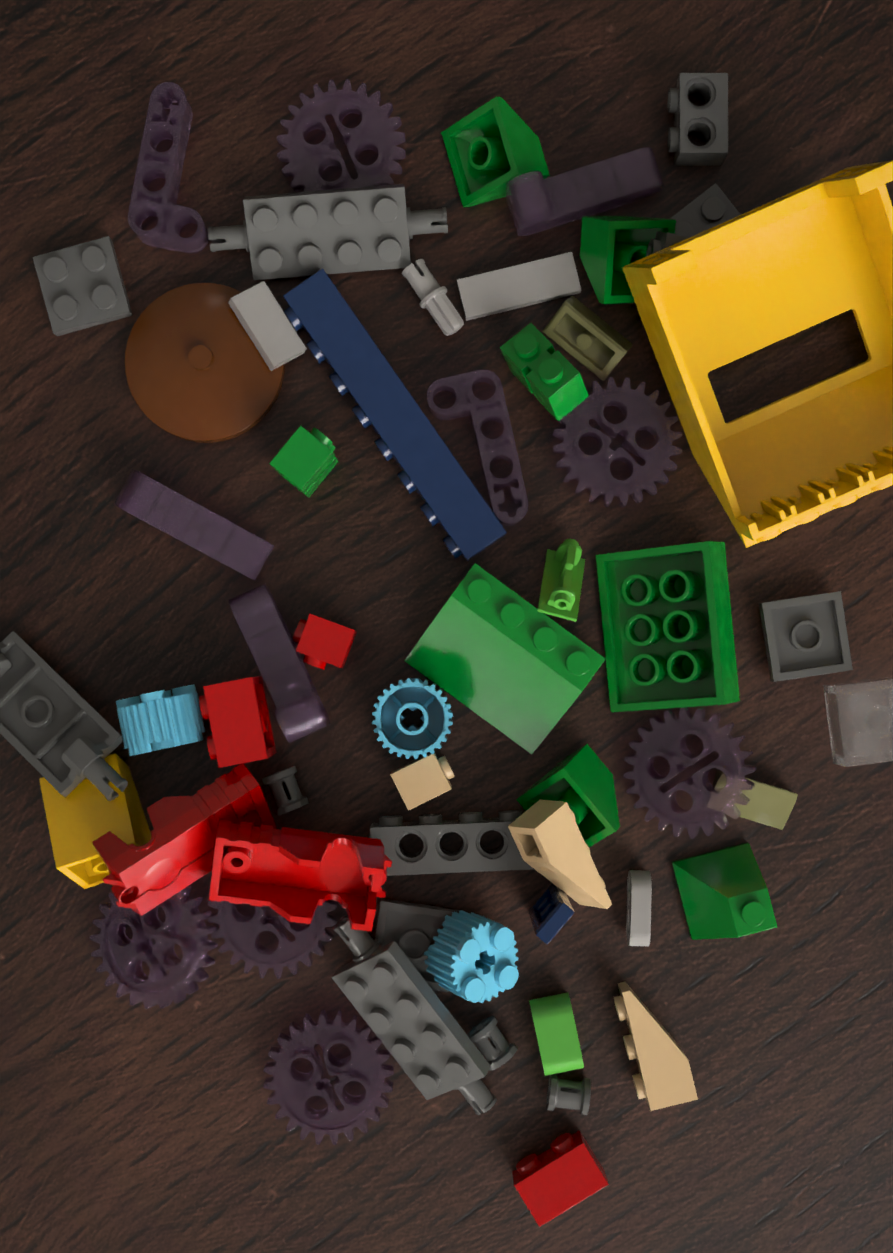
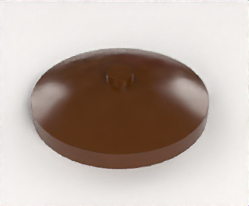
M216 283L183 285L155 299L146 307L135 322L125 351L127 382L132 396L143 413L167 433L184 440L201 443L229 440L256 426L268 414L276 402L283 384L285 364L272 371L269 369L228 304L230 298L241 293V291Z

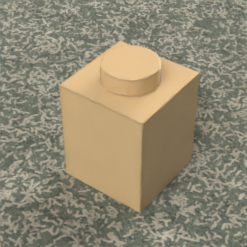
M428 753L427 757L424 758L422 756L392 771L390 774L408 811L451 790L452 785L449 780L455 777L446 756L438 758L436 753L433 755Z

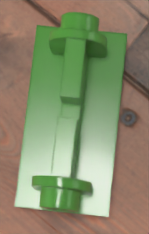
M564 540L559 545L557 551L547 549L537 612L574 622L577 621L585 566V559L580 558L582 548L576 540Z

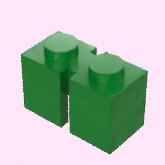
M529 323L500 347L513 375L531 394L534 392L536 399L557 421L561 420L589 397L580 372L558 350L555 351L553 344L532 323Z
M300 426L269 464L283 478L309 498L339 461L333 453L336 447L326 435L315 427L308 432Z

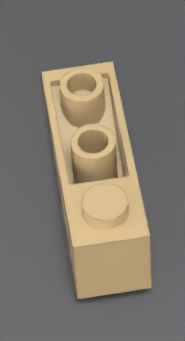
M539 800L508 826L523 861L579 905L608 909L612 905L605 889V882L596 869L590 849L581 835L575 821V815L567 802Z
M626 982L618 983L620 996L614 997V1003L619 1021H627L630 1034L623 1036L628 1059H636L639 1074L632 1075L638 1099L645 1098L651 1111L698 1100L689 1060L682 1048Z

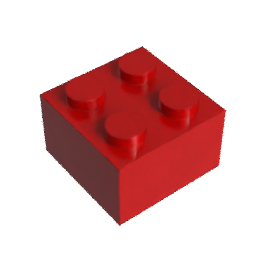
M262 676L203 686L205 695L199 696L200 710L203 719L210 720L212 735L207 736V747L211 760L217 759L219 768L268 759L277 753Z

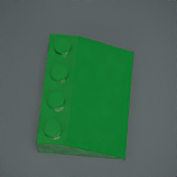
M705 541L596 555L611 712L725 705L740 701L725 542Z
M475 563L404 661L530 754H533L582 693L606 658L546 614L537 612L535 606Z

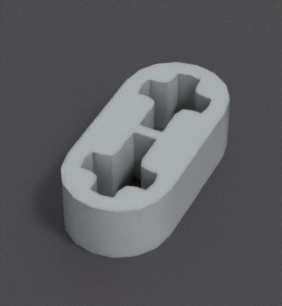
M629 870L626 914L628 946L649 947L652 900L650 870Z

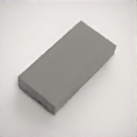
M265 281L230 298L228 304L271 371L306 351L307 348Z

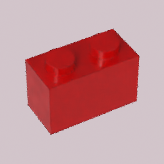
M580 1130L572 1135L570 1133L560 1135L552 1141L550 1149L538 1156L536 1154L526 1156L518 1162L516 1170L512 1171L514 1186L539 1227L609 1185L603 1167Z

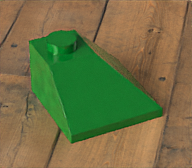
M502 97L493 98L441 132L463 207H471L520 193L550 176L539 137Z
M582 216L580 259L599 303H635L622 267L646 257L648 244L651 239H655L656 232L675 234V219L630 216Z
M588 744L562 760L516 799L525 811L539 800L567 802L575 815L577 826L588 847L616 832L620 827L613 774Z
M748 842L671 862L692 940L738 938L777 928L768 888Z

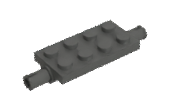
M404 184L247 196L243 199L245 212L243 225L208 226V237L212 241L210 243L211 252L246 249L247 252H250L253 280L312 276L322 268L326 274L406 268L411 264L409 239H413V235L448 233L446 207L411 211L410 207H406Z
M12 631L0 642V734L65 798L87 778L108 801L114 800L119 794L108 783L111 781L123 792L128 785V781L122 778L105 761V758L123 742V737L23 639Z
M348 915L341 918L334 925L333 930L338 933L354 955L351 962L336 970L331 977L426 1100L452 1090H459L474 1109L476 1115H481L482 1111L483 1113L489 1111L495 1105L497 1098L490 1092L481 1078L486 1077L491 1066L395 941L383 946L379 939L373 940L367 931L351 929Z

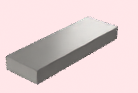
M572 252L457 280V287L466 321L581 293V286Z

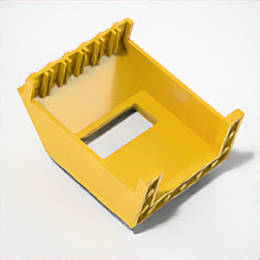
M893 160L847 167L622 267L692 454L746 548L775 538L788 529L811 522L822 514L838 507L847 506L858 498L893 485V206L886 187V183L893 181ZM850 309L853 310L868 354L867 361L725 423L708 378L710 371Z

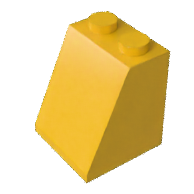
M116 753L109 754L105 761L122 778L128 781V785L122 792L110 781L108 784L119 794L112 801H108L87 778L66 798L44 777L39 778L56 869L84 889L104 883L103 878L109 875V870L92 844L94 840L109 831L127 845L143 846L151 839V833L129 766Z

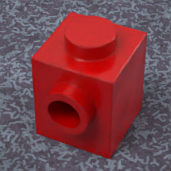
M310 613L307 620L300 619L293 636V641L298 643L296 651L305 654L302 662L325 670L327 663L344 668L357 630Z

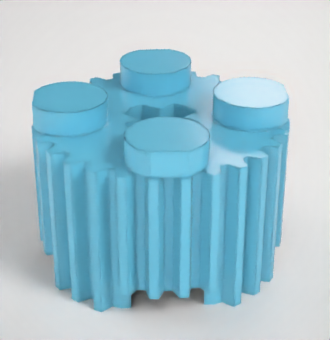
M410 677L405 681L402 679L398 680V685L395 683L390 684L391 689L385 688L383 690L384 695L378 696L377 699L380 702L374 704V707L377 709L372 712V715L375 716L372 724L377 726L373 731L379 734L377 741L384 742L382 747L390 748V754L397 752V757L404 754L406 759H409L410 756L418 759V756L421 754L425 758L428 752L433 755L435 748H442L441 741H447L446 734L451 733L449 726L453 725V712L450 710L451 704L446 703L447 695L442 696L443 690L441 688L436 690V684L428 685V680L426 679L423 682L420 678ZM406 708H409L411 711L418 708L424 714L420 717L424 723L420 727L414 724L407 727L402 722L406 718L402 712Z
M195 684L172 689L173 696L171 695V690H160L142 694L140 697L136 696L116 701L125 749L128 748L129 756L203 740L202 732H205Z
M460 910L459 913L452 912V916L446 915L445 921L442 923L444 928L437 930L439 935L433 937L435 943L430 945L428 950L424 952V955L428 956L424 962L429 965L426 971L435 975L434 980L439 982L438 985L473 1003H484V1000L491 1001L492 996L498 997L499 991L504 992L513 988L519 978V972L515 965V962L519 959V957L515 956L518 948L514 947L517 942L514 940L513 931L498 922L472 912L470 914Z

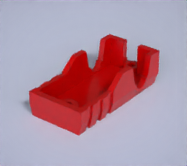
M242 763L233 768L228 774L217 778L209 786H204L191 797H163L147 807L154 830L151 831L150 841L145 845H127L111 831L94 840L92 844L109 870V875L104 877L103 881L105 884H112L111 890L118 900L116 901L117 906L131 908L142 916L212 871L216 835L220 819L231 820L232 824L247 822L253 823V826L261 827V824L271 825L273 829H277L259 783Z
M220 819L215 842L209 901H229V903L233 904L246 903L250 904V906L262 907V905L271 906V909L289 922L310 924L318 905L322 906L325 901L335 900L342 905V908L347 909L351 929L372 932L376 912V897L385 898L386 891L381 886L387 880V867L392 866V860L384 854L385 847L380 839L282 827L279 830L273 829L271 825L261 824V827L253 826V823L240 822V824H232L231 820Z

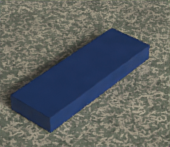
M554 884L548 887L529 910L535 934L546 944L553 939L575 913L567 895Z

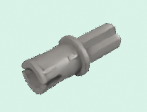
M423 259L416 260L417 266L415 267L411 263L403 270L402 275L408 280L420 298V307L427 308L444 335L448 336L456 333L462 328L464 321L446 296L447 288L445 286L440 287Z

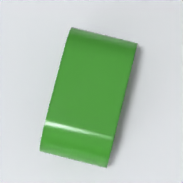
M566 992L529 1000L544 1075L548 1076L584 1068L569 993Z

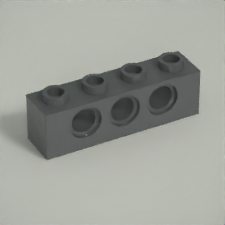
M522 810L499 811V818H483L482 812L458 813L459 819L443 820L442 814L438 813L418 815L419 821L403 822V816L387 815L380 816L379 823H372L370 826V838L380 839L385 847L384 854L392 860V866L387 867V876L534 869L523 861L508 828L513 821L522 815ZM495 830L503 836V841L499 848L487 850L480 844V838L486 831ZM448 832H456L462 837L463 845L457 851H446L440 844L441 837ZM407 834L418 835L423 841L422 849L413 854L405 852L400 844L402 837Z

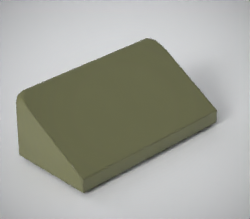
M571 296L563 303L542 331L602 381L608 377L633 346L631 342L574 296Z
M717 769L706 807L783 830L796 803L798 794Z

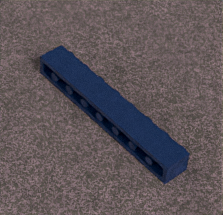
M322 268L283 295L288 305V308L283 312L296 331L303 327L311 340L306 343L307 347L319 364L326 360L334 373L328 377L341 396L348 392L357 405L351 410L364 429L371 425L380 438L375 440L374 443L384 458L389 461L394 457L401 467L402 471L397 473V476L407 491L411 494L417 490L425 503L420 506V509L430 524L434 526L440 523L448 536L442 540L453 557L457 559L462 555L465 561L468 562L504 537L507 533L324 269Z

